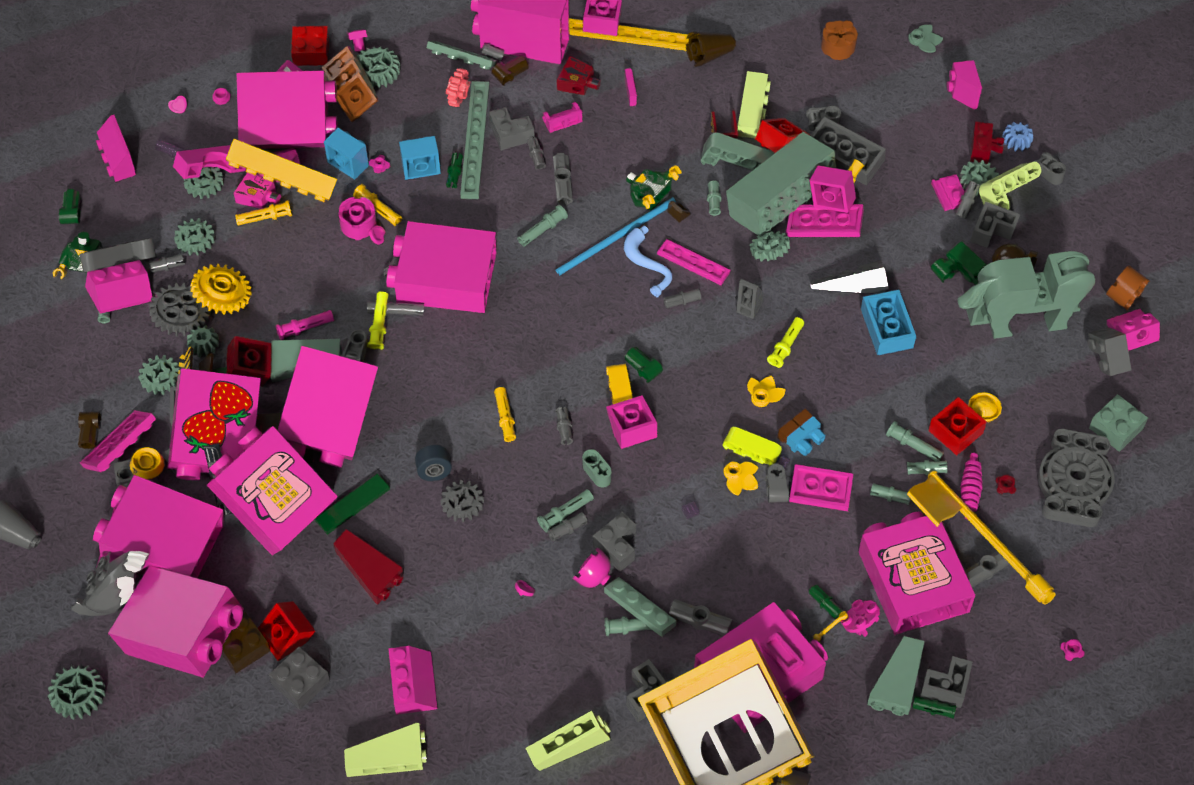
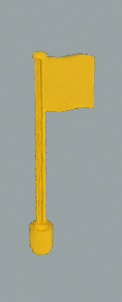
M937 471L930 472L925 482L913 486L908 491L907 495L937 527L942 521L954 517L960 511L1026 580V590L1038 602H1042L1045 605L1055 597L1054 588L1040 574H1032L937 475Z

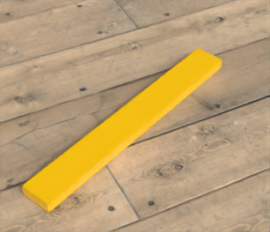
M569 18V35L685 51L686 44H689V39H686L687 34L619 25L617 36L583 32V20Z

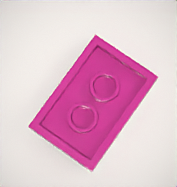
M795 464L789 502L848 511L853 474Z

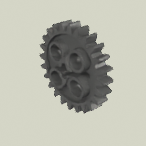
M175 283L173 288L168 285L167 290L161 288V293L155 292V297L151 298V303H149L151 321L155 322L156 328L161 326V332L167 329L168 335L175 332V336H178L179 332H182V335L185 336L186 332L191 334V329L197 330L198 326L204 327L205 322H209L211 311H208L207 306L202 308V302L196 303L197 298H193V292L190 291L191 285L188 288L185 287V283L181 287Z

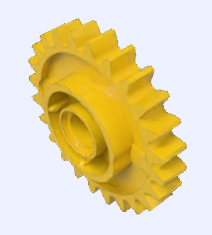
M210 264L209 269L203 266L202 270L198 269L197 274L193 276L190 290L193 292L192 297L197 298L196 303L202 302V308L207 306L208 311L214 309L216 314L222 311L223 315H225L226 311L233 314V310L239 312L240 308L244 309L245 304L248 305L252 292H250L251 286H249V281H245L246 276H239L240 271L234 272L233 267L227 269V265L221 268L219 264H217L216 268Z

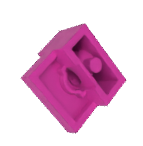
M1141 309L1107 320L1108 327L1126 334L1128 351L1159 341L1160 322L1151 313L1145 314Z

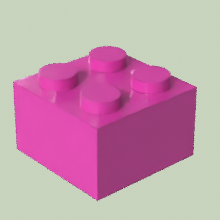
M587 0L583 17V32L617 36L622 0Z
M817 166L810 179L814 207L848 213L856 199L852 171Z

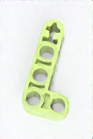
M1030 162L1018 165L983 183L979 188L983 205L985 202L1009 210L1010 204L1006 193L1039 177L1041 174L1039 163Z

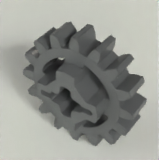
M460 480L459 485L452 482V488L446 486V492H442L443 499H441L443 512H447L448 518L454 516V521L461 518V521L464 522L467 517L471 521L472 515L479 516L478 510H483L484 498L482 497V491L478 490L477 485L471 486V481L463 484V480Z

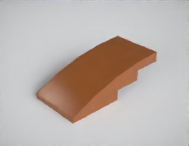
M346 46L322 67L329 79L327 81L336 80L337 101L351 122L355 121L379 101L366 72L350 47Z

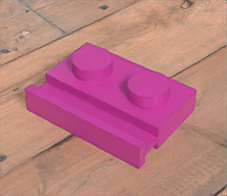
M957 175L939 178L937 181L932 180L931 184L944 211L958 208L961 202L960 198L964 195L965 191Z

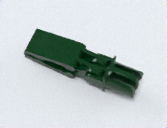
M961 241L949 250L946 256L968 282H973L977 285L978 274L986 264Z

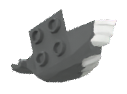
M128 551L110 563V552L106 557H101L97 568L94 571L91 570L86 578L88 584L85 590V599L77 598L71 609L80 615L102 616L115 613L124 608L135 590L137 572L145 567V561L149 558V554L141 551Z

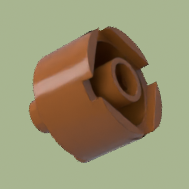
M851 21L826 23L821 42V49L825 55L827 54L835 60H844L855 52L858 33Z
M1127 266L1118 276L1116 282L1109 288L1106 295L1128 310L1134 303V300L1145 290L1144 288L1150 280L1133 267Z

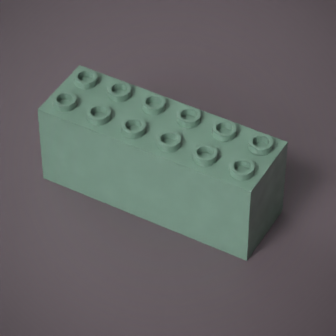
M802 132L726 191L730 217L761 237L791 212L795 211L799 205H802L812 197L810 179L817 166L836 168L835 151Z

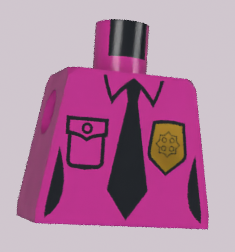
M247 173L234 192L236 203L264 209L268 202L277 205L280 202L281 195L275 193L274 182L263 179L264 175L259 173L256 176Z

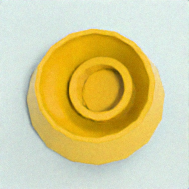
M986 392L977 393L970 398L968 406L986 420L987 423L995 420L1001 414V402L993 394Z
M149 447L137 450L130 461V470L133 475L144 479H152L158 476L165 466L162 455Z

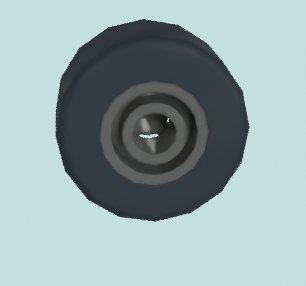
M430 445L416 453L415 464L417 474L421 479L437 481L450 474L452 469L449 452L445 447Z

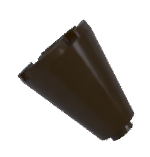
M694 31L689 33L686 38L689 39V44H686L687 56L690 62L694 60L696 63L695 67L702 66L732 52L736 46V40L731 34Z

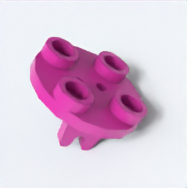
M856 600L853 602L852 608L847 612L848 617L840 622L846 631L857 633L860 636L862 634L866 637L868 635L866 628L879 620L880 608L872 600Z

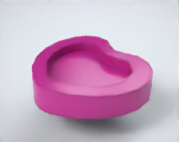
M178 96L175 100H171L168 106L175 113H184L187 109V100L184 96Z
M381 226L372 227L369 230L371 240L377 245L384 242V228Z
M517 580L515 583V589L519 595L529 597L534 595L535 589L525 581Z

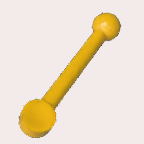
M846 611L841 612L839 617L819 634H815L813 639L819 642L825 633L838 622L848 617Z

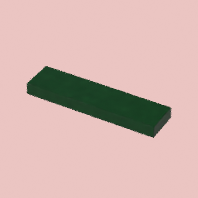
M376 474L315 518V522L328 535L389 491L390 487Z

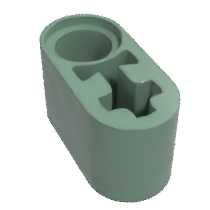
M590 449L585 451L582 457L584 471L598 487H607L611 483L610 466L596 450Z

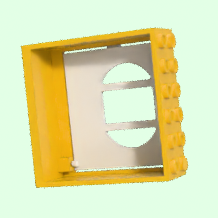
M752 639L638 697L680 785L695 784L660 714L663 715L697 785H769L774 782L772 778L776 776L783 778L793 772L792 768L795 766L802 768L812 763L811 758L815 757L757 642ZM759 663V665H760V667H761V669H762V671H763V673H764V675H765L767 681L769 682V684H770V686H771V688H772V690H773V692H774V694H775V696H776V698H777V700H778L779 703L776 702V700H775V698H774V696H773V694H772V692H771V690H770V688H769V686H768L766 680L764 679V677H763V675H762V673H761V671H760L758 665H756V664ZM747 710L762 714L770 722L774 732V744L770 754L766 753L746 713ZM736 714H740L761 756V760L738 772L735 771L714 729L715 725ZM784 714H785V716H786V718H787V720H788V722H789V724H790V726H791V728H792V730H793L795 736L797 737V739H798V741H799V743H800V745H801V747H802V749H803V751H804V754H802V751H801V749H800V747H799V745H798V743H797L795 737L793 736V734H792V732H791V730H790V728H789V726H788V724H787V722H786V720H785V718H784V716H783ZM706 731L709 732L729 773L728 775L714 772L705 763L701 752V742Z

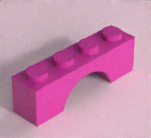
M231 145L178 151L173 167L183 179L200 177L201 170L205 167H218L229 173L246 171V168L241 166L237 169L228 165L229 162L226 161V157Z

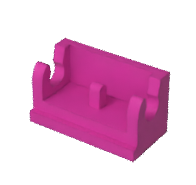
M576 102L572 103V109L551 116L547 112L543 113L542 119L549 133L582 122V110H580Z

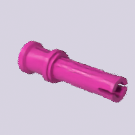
M328 310L298 321L292 319L289 323L277 324V334L280 340H284V338L292 335L298 336L301 334V331L333 322L334 317L332 312Z

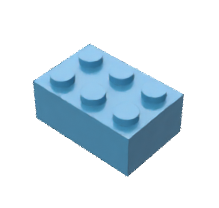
M900 290L863 297L861 311L877 355L914 348L916 334Z

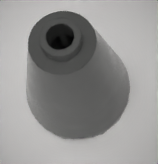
M0 501V540L28 550L32 547L36 548L41 541L40 532L10 501Z

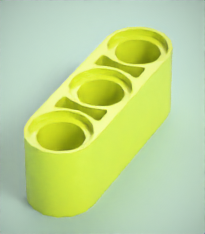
M731 427L723 442L725 449L729 448L734 450L736 454L751 457V460L761 464L766 463L770 466L776 463L782 451L781 446L777 443L737 427Z

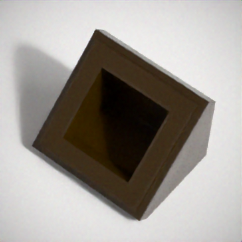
M670 201L667 212L679 223L691 215L682 204Z

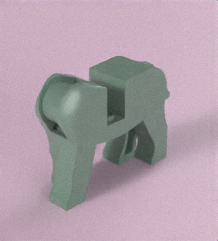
M1075 251L1049 254L1044 271L1040 273L1034 272L1030 257L998 260L986 265L978 274V284L971 287L957 301L960 308L966 309L971 326L989 323L993 339L1011 337L1013 335L1009 322L1015 314L1046 311L1044 318L1048 331L1067 329V321L1073 312L1080 311L1079 303L1093 288L1095 276L1088 270V257L1083 253Z

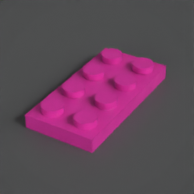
M853 204L848 213L817 208L814 205H799L795 211L789 214L786 234L788 237H860L864 212L863 204Z
M134 410L80 464L85 469L97 472L107 470L111 465L110 463L115 458L123 455L125 449L135 443L142 432L151 428L156 418L152 413Z

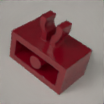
M975 121L972 133L970 162L977 160L978 163H981L983 160L985 164H988L991 150L997 153L1003 152L1004 146L998 145H1003L1004 138H992V123Z

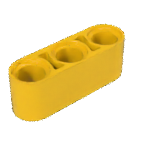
M626 364L606 366L607 375H609V388L612 391V404L632 399Z

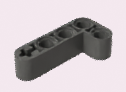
M152 238L131 241L79 254L83 272L156 257Z

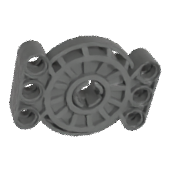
M1067 429L1055 431L1051 442L1052 450L1042 460L1038 472V483L1046 497L1042 508L1044 517L1050 520L1086 527H1095L1099 523L1103 513L1101 506L1110 497L1115 483L1112 466L1105 458L1111 446L1110 441L1106 437ZM1075 472H1078V476L1082 480H1076L1072 477V475H1074Z

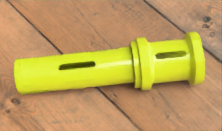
M386 292L377 293L373 325L369 328V332H371L370 342L367 343V347L371 349H384L383 338L384 334H386L384 323L389 295Z
M796 317L781 342L776 343L774 352L767 358L769 364L778 368L783 366V360L786 356H789L791 352L790 347L804 326V321L801 318Z

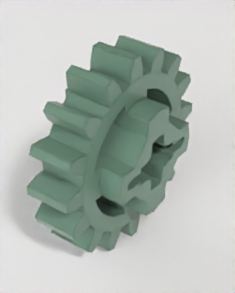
M974 160L973 164L969 161L967 166L964 165L959 176L961 178L960 183L964 184V189L968 187L969 181H973L981 186L983 183L999 176V173H994L996 168H990V163L985 165L983 160L981 163Z
M218 167L202 168L200 177L184 179V186L188 194L192 193L194 198L199 195L200 199L205 195L207 198H210V194L217 195L216 190L221 191L220 185L224 184L222 172H220Z
M200 218L196 222L190 219V223L183 221L184 226L178 225L179 231H175L174 240L177 248L181 249L182 253L188 251L190 256L193 252L199 255V251L206 253L205 248H212L211 243L215 242V234L212 225H208L206 220L201 223Z
M771 231L761 237L757 236V239H753V243L750 244L752 256L755 259H760V261L767 259V262L773 259L777 260L778 256L783 257V253H788V249H790L789 237L785 233L780 234V231L776 233Z
M157 355L155 360L149 358L148 364H142L144 369H139V380L142 387L146 388L148 393L153 390L154 395L158 391H161L162 395H164L165 390L170 392V387L177 386L179 366L177 362L173 361V358L167 360L166 355H163L162 359H159Z

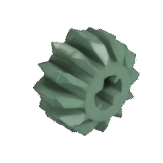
M206 325L203 328L198 326L197 330L191 329V334L187 335L188 348L193 347V355L198 354L201 358L203 353L206 356L209 352L215 353V348H219V336L215 333L213 327L208 329Z

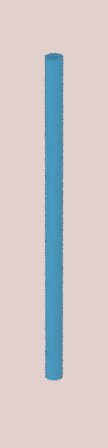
M673 197L557 268L556 272L559 276L625 236L634 228L641 226L668 209L670 201L676 202Z

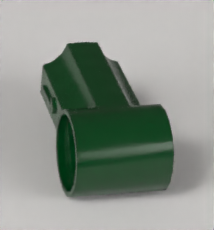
M67 189L64 192L62 208L59 209L60 224H80L78 222V218L81 217L79 208L80 192L74 189Z
M940 258L931 266V270L943 283L944 280L953 278L955 273L959 272L948 258Z
M632 347L625 355V360L638 371L640 377L647 380L646 383H649L663 372L661 364L656 359H650L637 347Z

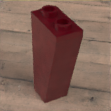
M347 529L333 543L337 555L377 605L381 601H386L390 596L391 589L394 586H399L403 581L401 566Z

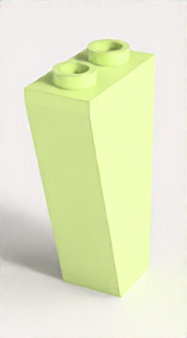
M590 711L528 746L526 750L533 765L540 771L610 740L611 738L608 733L611 730L600 715L596 716Z
M415 723L345 749V771L347 777L423 770V763L427 762L426 750H422L421 743H425V731L420 730L419 723Z

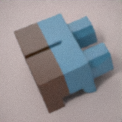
M804 409L793 420H790L779 429L778 439L782 443L785 442L789 445L794 453L799 451L806 456L813 447L809 441L812 439L817 445H820L825 440L826 435L820 430L821 423Z

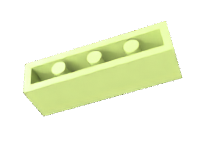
M747 71L738 122V136L756 138L761 125V119H765L766 109L763 106H767L768 95L765 94L770 91L771 84L770 81H767L768 74Z

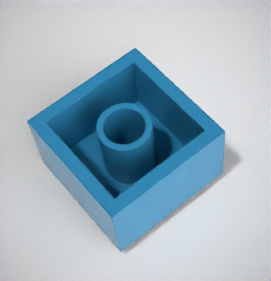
M337 128L324 141L327 162L354 180L369 166L365 143L355 139L347 131Z
M435 136L399 142L405 180L441 174Z

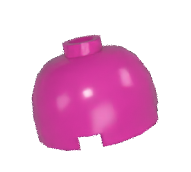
M596 548L595 550L598 553L596 555L591 554L582 564L581 570L578 572L580 575L578 577L574 575L572 578L583 587L593 588L600 583L604 585L611 577L608 574L611 569V562L609 557L600 548Z

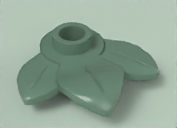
M922 25L909 34L908 40L922 51L933 53L936 51L935 46L943 41V37L932 33V25Z

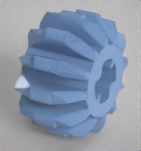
M1013 122L1011 125H1007L1002 136L1004 144L1008 145V149L1014 147L1015 152L1018 148L1022 152L1025 148L1028 149L1034 138L1032 129H1029L1028 124L1022 125L1021 122L1019 124Z

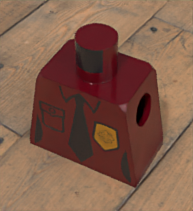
M569 56L557 78L558 91L585 95L588 88L598 90L601 84V80L594 78V68L571 56Z

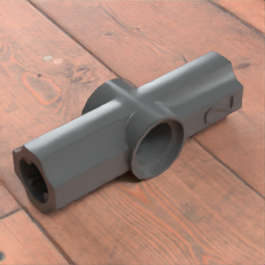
M557 153V155L553 156L557 204L564 206L573 202L569 157L564 153Z
M1007 547L1014 554V551L1010 547ZM996 551L991 555L983 556L980 562L966 569L965 574L973 588L982 581L991 579L994 574L1009 566L1010 563Z
M676 599L673 601L669 616L691 624L697 630L705 629L722 636L729 633L732 619L710 612L705 606H693ZM702 616V617H704L705 619H704V620H699V619H697L696 617Z

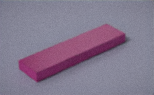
M668 239L665 240L657 251V255L719 285L724 283L731 271Z

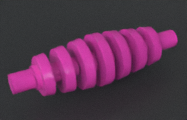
M971 453L970 461L965 463L960 486L961 500L973 512L978 509L983 486L981 463L978 462V454Z

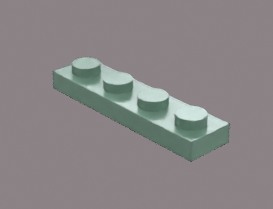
M428 41L427 48L431 49L434 54H448V58L455 60L461 58L464 59V63L471 65L477 63L483 69L489 70L497 64L496 59L438 41Z
M620 577L604 587L605 594L661 637L676 626L675 619Z

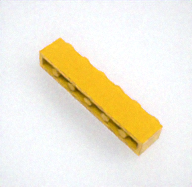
M233 139L226 157V161L229 162L228 165L239 169V166L246 168L245 172L256 176L259 173L264 175L263 179L267 181H279L281 186L288 189L292 186L298 189V193L306 196L310 193L315 195L314 199L321 202L330 200L337 181L333 177L236 139Z

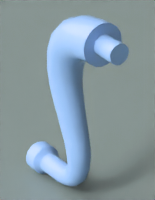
M646 226L640 229L634 228L624 242L625 254L635 264L660 272L665 276L661 283L650 289L654 296L659 297L662 291L671 283L672 273L666 266L644 256L639 251V244L645 240L644 235L649 230Z

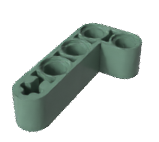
M712 133L703 146L701 163L703 165L706 163L715 166L719 159L754 170L774 153L721 133Z

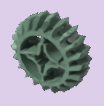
M374 46L373 49L367 48L366 52L361 51L360 55H356L363 69L364 67L367 68L368 72L364 71L373 88L377 86L380 89L381 85L387 88V83L393 84V80H397L400 73V62L397 55L393 51H389L388 47L383 49L382 46L379 48Z
M71 664L70 670L67 671L66 668H63V674L56 673L57 679H51L52 686L48 687L50 704L57 714L62 713V716L65 718L70 715L71 719L74 720L76 714H78L79 718L83 719V713L85 712L91 716L90 709L92 708L97 711L96 703L102 704L103 700L101 697H105V684L102 676L98 675L97 670H92L88 665L84 668L83 665L79 664L78 668L75 669L74 665ZM85 679L90 681L93 684V687H88L87 685H84L82 680ZM61 695L70 698L71 704L62 701Z

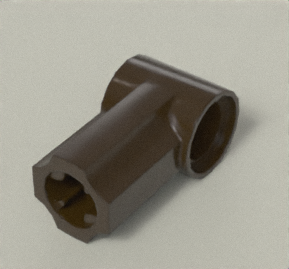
M518 56L506 64L502 62L496 64L491 73L505 86V83L512 82L516 75L529 69V66L523 56Z
M79 412V448L93 449L96 447L98 429H100L99 421H101L100 412Z

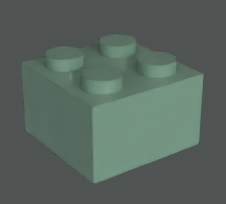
M1117 394L1093 417L1089 429L1099 436L1106 437L1110 441V445L1120 452L1144 429L1148 417Z

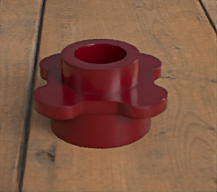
M1003 475L996 478V483L998 484L997 492L999 494H1014L1016 492L1014 477Z

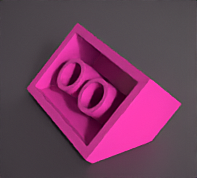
M111 115L97 131L99 140H96L99 151L103 150L104 152L101 153L104 164H109L106 167L109 177L113 176L116 182L135 176L136 173L115 115Z
M140 260L87 272L85 288L100 314L151 301L152 293L148 273Z
M412 646L388 648L396 715L437 709L431 652Z

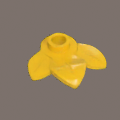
M772 376L766 377L760 382L750 378L747 384V389L752 395L751 401L757 407H765L770 402H778L785 395V389L775 387ZM758 397H763L764 400H759V399H757V398H758Z
M737 462L728 463L724 467V476L727 478L728 489L735 495H739L742 489H757L758 483L753 474L758 470V467L751 462H743L741 464ZM735 470L737 473L732 474L730 471Z

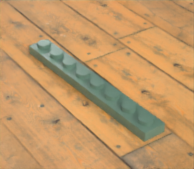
M472 81L460 193L461 199H479L489 82Z

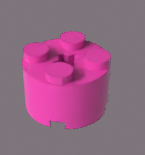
M360 197L361 199L348 198L339 207L338 216L341 230L347 237L355 240L368 237L369 230L377 226L374 205L364 197Z

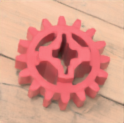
M457 68V71L454 72V77L451 76L449 79L446 94H449L447 99H449L448 104L450 106L460 107L462 100L467 98L470 81H468L469 72L465 69Z

